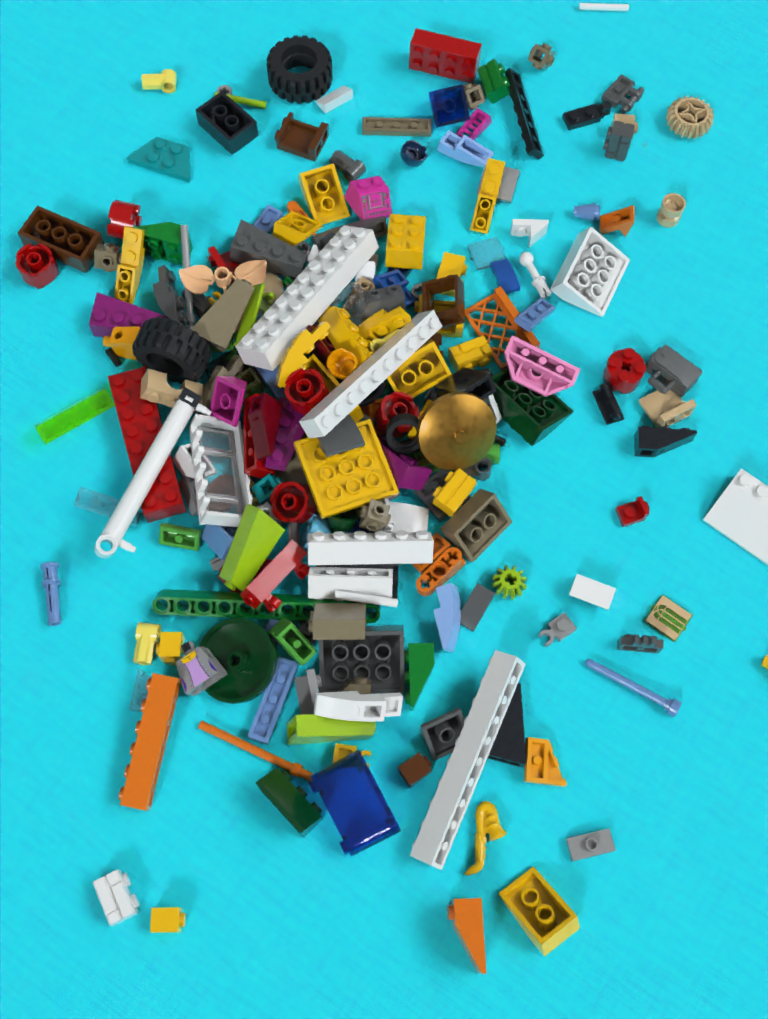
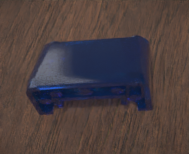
M359 750L310 775L312 780L308 783L313 793L318 792L338 829L343 840L339 844L345 855L349 853L352 857L401 832L394 815Z

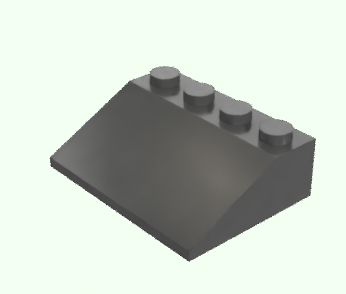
M403 625L366 626L365 640H319V674L322 682L320 693L337 692L350 679L358 676L371 680V694L405 693Z

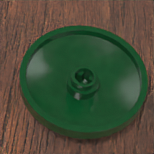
M230 618L219 622L206 633L199 645L208 648L227 672L226 676L205 689L211 697L218 701L231 704L249 702L261 695L274 677L277 667L275 643L269 632L254 621L245 618Z

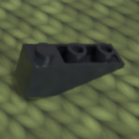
M651 426L638 427L634 435L635 456H659L692 442L697 434V430H690L689 428L671 429L670 427L652 428Z

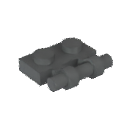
M621 74L602 95L601 100L605 103L609 102L610 106L614 108L620 104L622 106L620 112L625 114L634 107L633 104L642 98L644 89L640 87L636 90L634 88L635 82Z

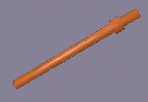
M203 720L199 723V729L289 771V774L298 778L300 776L312 783L317 779L318 775L304 769L303 765L296 762L293 764Z

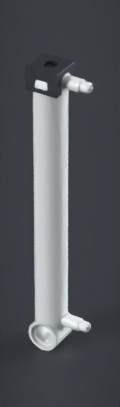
M186 387L183 388L97 539L94 551L98 557L103 559L111 557L118 546L126 551L135 552L136 547L123 540V537L194 410L203 415H211L212 411L199 403L202 396ZM103 542L109 543L111 550H102L100 544Z

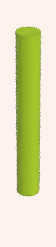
M226 94L235 103L266 109L265 101Z

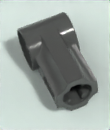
M336 150L330 158V164L334 163V166L343 173L349 182L357 180L366 172V167L360 160H352L340 150Z
M183 291L181 294L185 300V291ZM192 293L193 309L201 319L212 307L209 303L211 296L206 297L204 294Z
M484 457L475 465L462 470L472 478L484 481L491 475L492 464L487 457ZM485 467L487 470L480 471L478 468Z

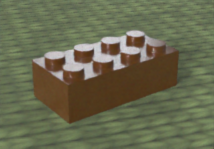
M36 206L18 231L23 246L31 243L32 245L44 244L51 250L55 260L85 273L94 263V250L97 245H104L100 232L40 206Z

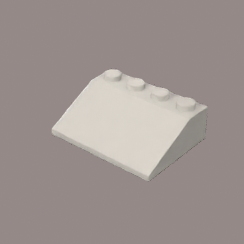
M589 227L577 235L550 290L563 301L602 317L630 259L596 230Z
M741 468L704 517L703 521L768 565V486Z

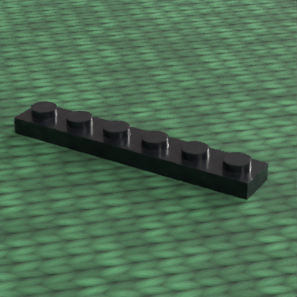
M508 68L505 76L510 82L509 95L514 103V111L517 113V122L522 131L521 136L526 144L525 150L529 156L539 160L544 154L520 74Z

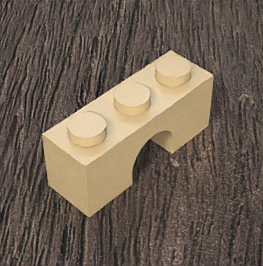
M148 369L141 379L140 398L173 407L183 388L186 387L202 396L199 403L203 404L204 384L185 379L177 390L168 384L166 373Z

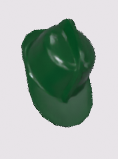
M362 506L328 517V524L333 528V533L352 530L357 519L360 517Z

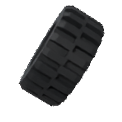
M295 35L293 38H284L282 42H277L271 48L266 63L268 81L272 91L283 100L287 99V102L310 103L314 99L315 101L318 100L320 95L323 96L330 88L332 81V58L329 50L320 41L317 42L315 38L311 37L310 39L304 35L302 37ZM297 66H304L311 69L304 73H293L288 71L289 69Z
M155 317L146 320L132 345L133 354L137 361L142 363V366L166 373L169 381L178 382L179 384H182L185 379L194 382L199 381L211 358L210 346L203 337L199 336V333L191 330L186 325L180 324L178 321H171L168 318Z

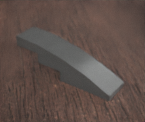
M385 216L345 224V226L373 229L376 238L388 234ZM344 225L312 236L319 252Z

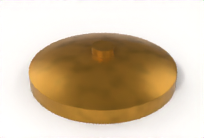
M452 392L437 398L424 410L417 426V441L421 452L430 463L445 470H457L458 468L462 470L475 465L486 456L496 437V420L491 408L481 398L468 392Z

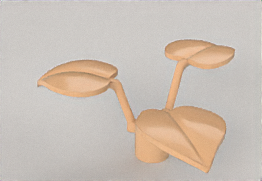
M253 260L242 263L235 269V276L226 267L217 268L213 275L211 269L205 265H194L179 269V275L183 285L191 293L204 294L208 291L209 285H213L215 281L217 286L223 288L225 292L231 284V278L234 281L236 279H245L252 284L251 286L264 283L267 262L266 260ZM242 314V316H241V318H240V320H239V323H238V325H237V327H236L234 333L237 332V331H239V327H240V324H241V320H242L243 314Z

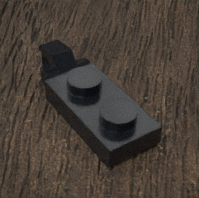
M609 102L600 105H589L563 113L562 119L570 131L600 122V119L610 114L611 106Z

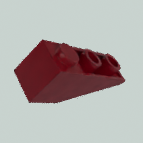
M265 392L251 400L248 413L258 461L271 456L274 452L283 406L282 403Z

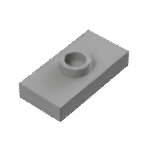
M609 828L566 839L571 861L616 851Z

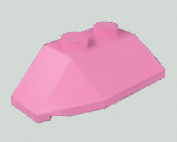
M513 335L504 351L511 380L545 397L574 386L580 372V368Z

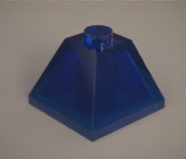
M463 84L428 93L431 113L436 128L470 120Z

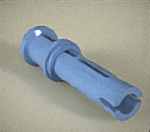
M46 562L40 565V569L43 570V581L41 583L46 592L49 626L62 624L58 593L61 580L58 579L59 563Z

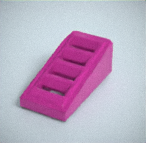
M477 108L456 135L462 138L464 136L463 133L466 132L470 135L469 138L475 140L492 123L491 116Z

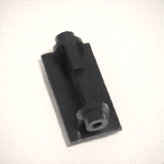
M606 383L599 386L600 389L592 393L606 425L624 420L625 418L611 387L607 386Z

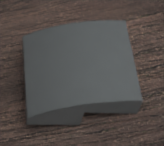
M350 414L324 437H316L319 441V447L326 457L365 445V441Z
M445 469L439 470L428 478L422 491L413 490L424 506L429 509L430 513L439 522L448 515L433 504L435 498L433 493L439 486L443 488L447 483L444 480L450 472ZM468 495V497L461 504V506L464 505L470 499V495Z

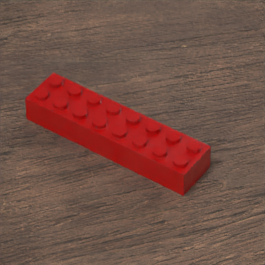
M146 366L108 376L133 476L163 425L157 403L140 398L141 379L147 371ZM171 453L141 505L148 523L187 512Z

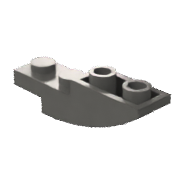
M163 265L158 268L159 282L153 284L156 301L162 312L171 321H178L185 326L187 321L184 313L185 302L181 296L177 295L175 274Z

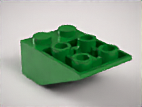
M166 222L135 227L145 230L143 243L145 255L152 256L157 260L169 261L175 265H183L181 229L179 224ZM189 236V251L191 253L193 248Z

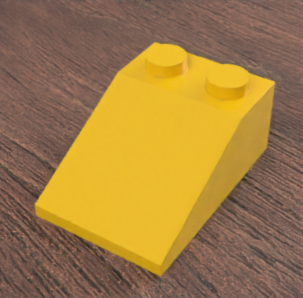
M334 163L299 174L297 178L313 220L324 225L350 217Z
M534 866L498 893L529 939L544 957L580 929L578 916Z

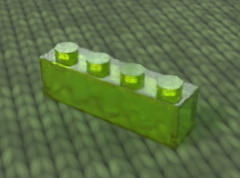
M102 387L33 426L46 445L114 407L115 404L107 390Z

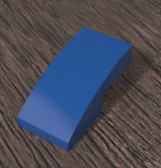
M507 258L490 262V269L497 279L498 287L501 286L506 294L520 291L518 279Z

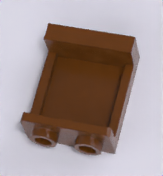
M289 112L287 117H284L280 130H277L275 134L277 149L316 161L329 137V126L327 123L322 122L318 128L294 119L293 113Z

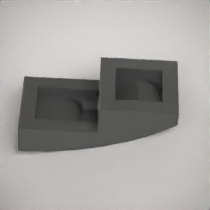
M477 583L461 611L460 624L474 632L495 593Z

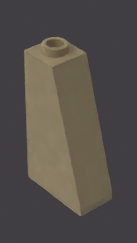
M236 279L191 330L199 333V336L203 337L209 346L225 352L255 287L251 286L252 284L245 279Z

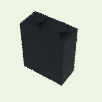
M465 367L434 386L438 398L452 392H468L484 400L497 391L490 373Z

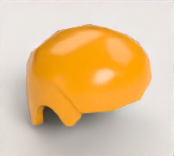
M343 348L332 351L326 362L328 371L334 377L345 380L353 373L359 364L356 356Z

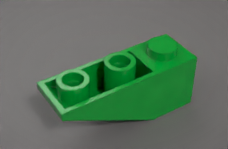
M408 643V650H404V663H408V671H404L405 684H409V692H405V704L410 705V711H413L434 668V643Z

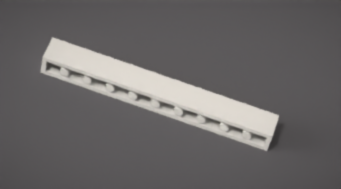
M434 310L418 313L413 317L410 323L402 327L299 420L308 438L324 437L442 327Z
M495 650L490 658L485 676L481 679L480 688L472 701L470 712L464 720L460 736L456 739L455 748L447 761L445 772L439 780L435 796L430 802V808L421 823L420 832L412 845L411 857L442 870L526 665L517 656Z

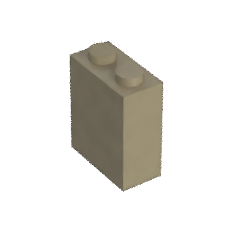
M315 603L314 611L310 612L309 632H313V640H365L366 603Z

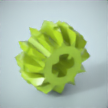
M508 565L504 566V570L498 568L497 574H494L492 578L495 581L492 587L498 588L496 595L503 593V599H506L507 595H509L511 600L515 599V595L522 596V590H526L527 587L524 584L527 581V577L522 576L523 570L517 572L516 565L512 569Z

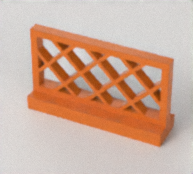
M500 286L494 290L495 293L465 309V317L478 337L484 335V337L488 338V345L490 339L501 340L499 348L491 346L490 348L493 353L492 358L502 371L508 367L507 362L502 364L499 360L500 353L505 351V349H501L503 341L509 342L510 338L505 337L507 329L514 330L516 332L515 337H519L521 340L539 349L540 343L532 331L528 332L514 322L516 316L520 313ZM492 300L497 304L496 310L486 309L487 303ZM473 311L481 312L480 319L471 318L469 314ZM484 313L494 314L493 321L482 320ZM497 315L505 316L506 323H495ZM481 324L491 326L489 334L480 331ZM493 328H503L502 336L492 335Z

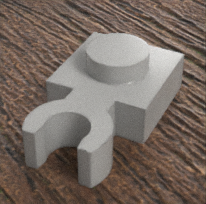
M564 612L549 622L547 626L550 630H542L538 638L544 635L548 636L549 641L544 644L545 647H548L553 643L554 638H557L560 642L574 633L577 628Z

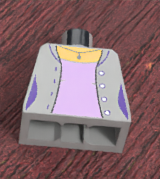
M188 641L181 646L185 656L176 662V666L185 694L196 696L227 675L226 670L208 648L202 646L195 648L192 641Z

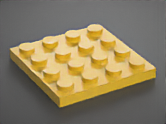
M370 419L356 423L365 441V445L326 457L319 447L317 438H305L295 441L293 444L321 519L367 505L371 499L380 501L399 494Z

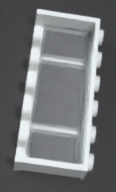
M195 414L189 425L199 525L210 524L238 528L247 504L252 505L253 499L249 489L250 478L247 474H244V431L241 429V422H238L237 427H233L216 417Z

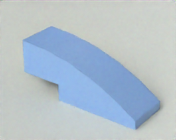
M449 130L439 142L437 151L455 160L485 167L488 158L491 159L494 155V152L468 136L464 135L461 138Z
M449 583L436 588L440 608L433 610L443 650L451 653L454 652L458 640L461 608L458 587Z

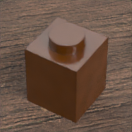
M419 752L398 766L397 771L410 789L431 774L432 770L430 767H432V763L426 755L422 757Z

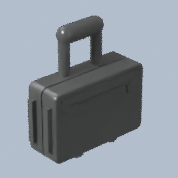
M664 345L662 348L659 347L650 356L645 370L651 375L648 383L662 394H666L671 390L679 397H683L696 384L703 373L702 370L668 345Z

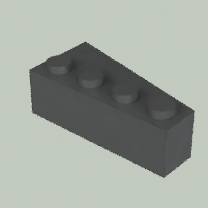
M241 219L230 246V261L242 264L253 260H266V272L283 277L290 276L293 280L305 269L306 253Z

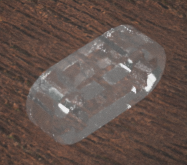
M350 283L335 298L332 307H337V302L342 303L346 299L344 307L348 311L360 299L362 287L358 283ZM350 288L353 290L357 289V296L353 294L350 298L348 297L351 292Z

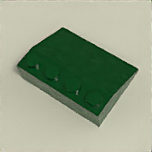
M508 368L491 376L497 390L493 393L502 419L531 446L543 440L574 412L555 394L545 397L512 381Z

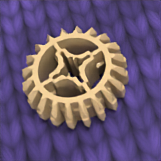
M684 95L683 98L678 97L676 101H673L668 108L666 116L667 126L670 127V131H675V135L680 134L681 138L685 136L688 140L691 137L696 139L707 134L712 127L714 119L713 109L710 108V104H705V99L701 101L699 96L693 98L692 95L689 98Z

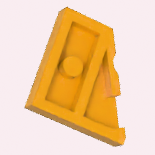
M527 737L525 742L526 764L524 766V782L559 787L567 786V782L562 778L558 768L560 766L558 760L553 755L550 741Z

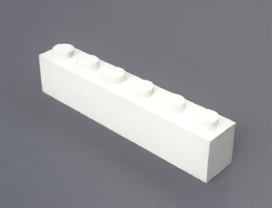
M400 530L395 533H387L385 531H376L375 533H366L364 531L344 533L337 531L326 534L314 532L307 534L308 565L433 563L434 540L431 532L425 530L417 532Z

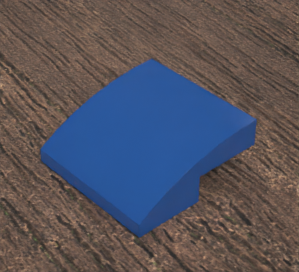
M399 269L374 276L373 282L376 289L400 284L405 295L406 308L415 305L417 300L406 288L409 281Z

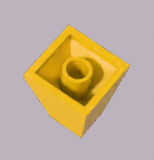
M291 211L274 223L272 236L294 246L321 229L323 223Z

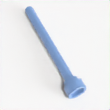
M592 659L585 661L587 667L663 706V709L670 716L675 717L679 711L682 702L674 698L672 700L669 698L667 700Z

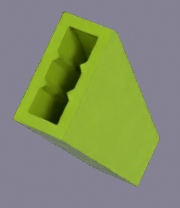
M247 504L219 575V577L226 581L224 585L233 591L236 588L241 591L245 590L285 531L260 508Z
M315 714L295 715L286 724L287 745L367 740L374 735L376 723L375 721L333 719Z

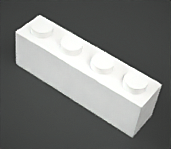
M309 567L308 598L315 600L334 599L335 590L392 598L393 569Z

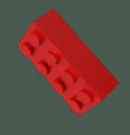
M415 28L410 42L409 69L474 84L479 68L482 44Z

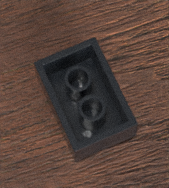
M223 91L196 109L198 124L232 155L258 136L257 121Z

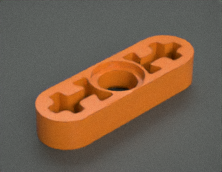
M456 547L448 548L417 579V592L422 596L431 595L461 565V551ZM450 555H451V556H455V555H456V556H457V560L451 559V561H450L449 556H450ZM438 567L445 570V573L441 576L433 573ZM429 582V588L424 587L422 589V583L427 584Z

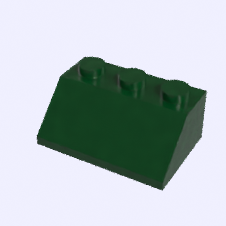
M276 768L259 779L256 785L304 838L323 820L321 816L323 811L315 802L309 803L305 798L308 794L300 786L296 788L290 782L293 778L285 769L281 772Z

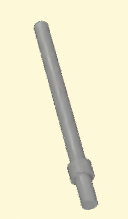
M180 225L183 269L191 267L188 225ZM184 286L187 318L185 323L192 329L194 323H196V315L193 313L192 293Z

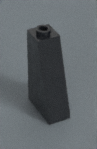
M518 683L487 759L523 768L526 764L521 684Z

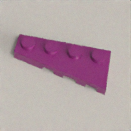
M279 397V402L283 404L282 415L279 420L278 434L274 445L275 449L273 454L267 457L265 468L285 472L295 453L294 442L301 440L305 433L299 423V420L305 415L296 412L287 398Z

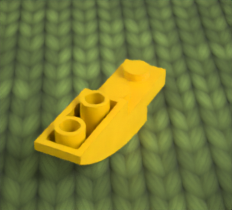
M488 158L470 230L488 234L506 162Z
M125 226L121 263L117 267L114 298L133 304L140 282L145 248L143 247L145 230Z
M400 306L388 313L382 309L358 326V333L370 345L372 340L380 339L410 323L411 316Z
M326 321L321 322L311 333L307 329L301 330L294 338L279 365L275 380L276 388H285L286 379L292 372L302 368L304 370L307 367L305 364L309 360L303 354H309L315 348L313 344L318 339L320 341L329 334L327 330L331 326Z

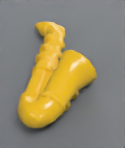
M483 801L476 807L475 864L468 868L465 872L466 876L478 873L483 869L486 857V834H489L490 841L497 840L507 834L500 825L498 810L489 801Z

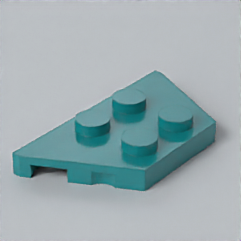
M155 137L127 157L128 163L188 183L191 182L190 151L188 146Z

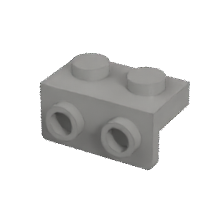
M315 669L306 670V676L294 679L301 714H314L316 693H319L318 688L322 687L320 674L316 675Z

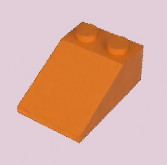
M482 898L453 899L451 904L447 905V919L452 920V926L477 973L486 974Z

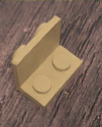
M657 390L640 398L638 401L656 428L669 427L691 416L697 406L693 399L687 402L682 401L671 390L666 394H662Z

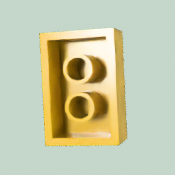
M390 214L385 267L422 270L426 216Z
M430 339L387 379L394 392H404L414 398L445 380L452 373L435 342Z

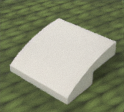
M389 502L391 519L394 522V525H392L393 533L400 530L406 532L427 531L428 508L406 503Z

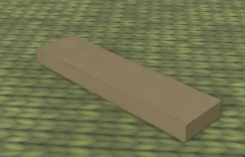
M363 117L362 135L431 137V119Z

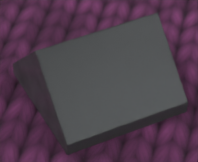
M460 707L420 725V735L433 761L453 752L456 739L460 736L464 726V717Z

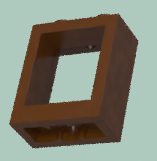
M457 274L439 279H431L422 283L423 312L434 310V294L455 290V308L436 312L442 324L441 328L465 323L464 283Z

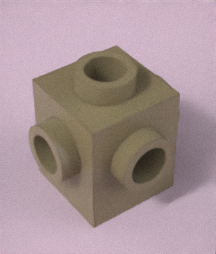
M545 43L542 45L535 44L530 51L528 61L532 62V66L539 70L542 68L548 69L554 62L555 52L551 51L552 47Z
M470 82L462 85V89L457 91V100L462 108L473 110L478 108L479 104L485 102L480 84L472 85Z
M111 243L98 244L94 250V268L104 269L107 272L117 271V267L121 263V247Z
M371 499L367 505L362 506L359 515L361 517L359 527L372 532L380 531L390 522V506L382 501Z

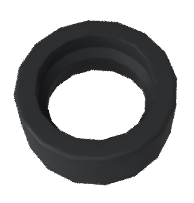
M402 413L395 415L389 420L386 426V439L392 450L407 454L419 449L417 434L413 440L405 443L399 442L393 437V431L399 425H412L417 431L418 417Z

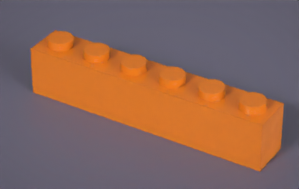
M156 673L152 674V678H148L146 690H148L147 698L143 699L141 704L142 718L141 721L138 720L135 728V733L137 734L136 742H133L130 748L131 762L127 764L124 772V777L126 778L125 786H122L119 792L121 806L145 811L151 809L181 686V679Z

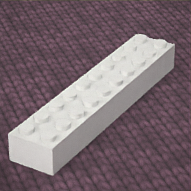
M345 225L340 228L327 245L235 346L244 364L274 371L280 364L294 338L301 330L306 329L308 325H313L378 250L379 246L373 229Z

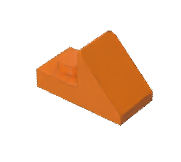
M632 205L601 215L599 231L602 234L620 230L624 236H627L634 224L635 207Z

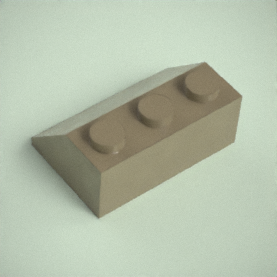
M479 489L440 530L447 541L453 547L458 548L462 555L473 563L512 523V520L495 493Z

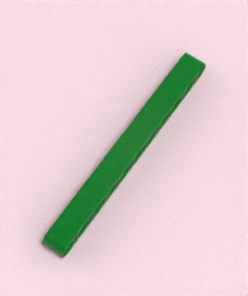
M164 589L157 593L152 602V608L161 615L282 619L284 617L287 620H309L310 612L314 611V609L306 610L304 608L306 605L315 608V603L361 602L337 601L335 599L315 600L308 598V595L272 594L282 603L271 612L263 606V602L256 609L252 606L250 608L244 607L242 603L245 602L240 596L242 592ZM163 599L168 604H162L159 600ZM180 600H185L189 605L181 604ZM201 601L208 602L209 606L202 605ZM221 602L229 603L230 607L223 606ZM366 603V609L374 608L376 610L374 613L366 611V623L378 621L381 606ZM288 604L291 605L293 608L286 609L283 605Z

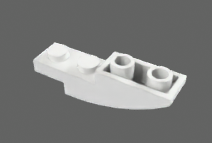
M358 691L316 693L314 714L348 721H384V717L401 716L403 695L400 692L360 695Z

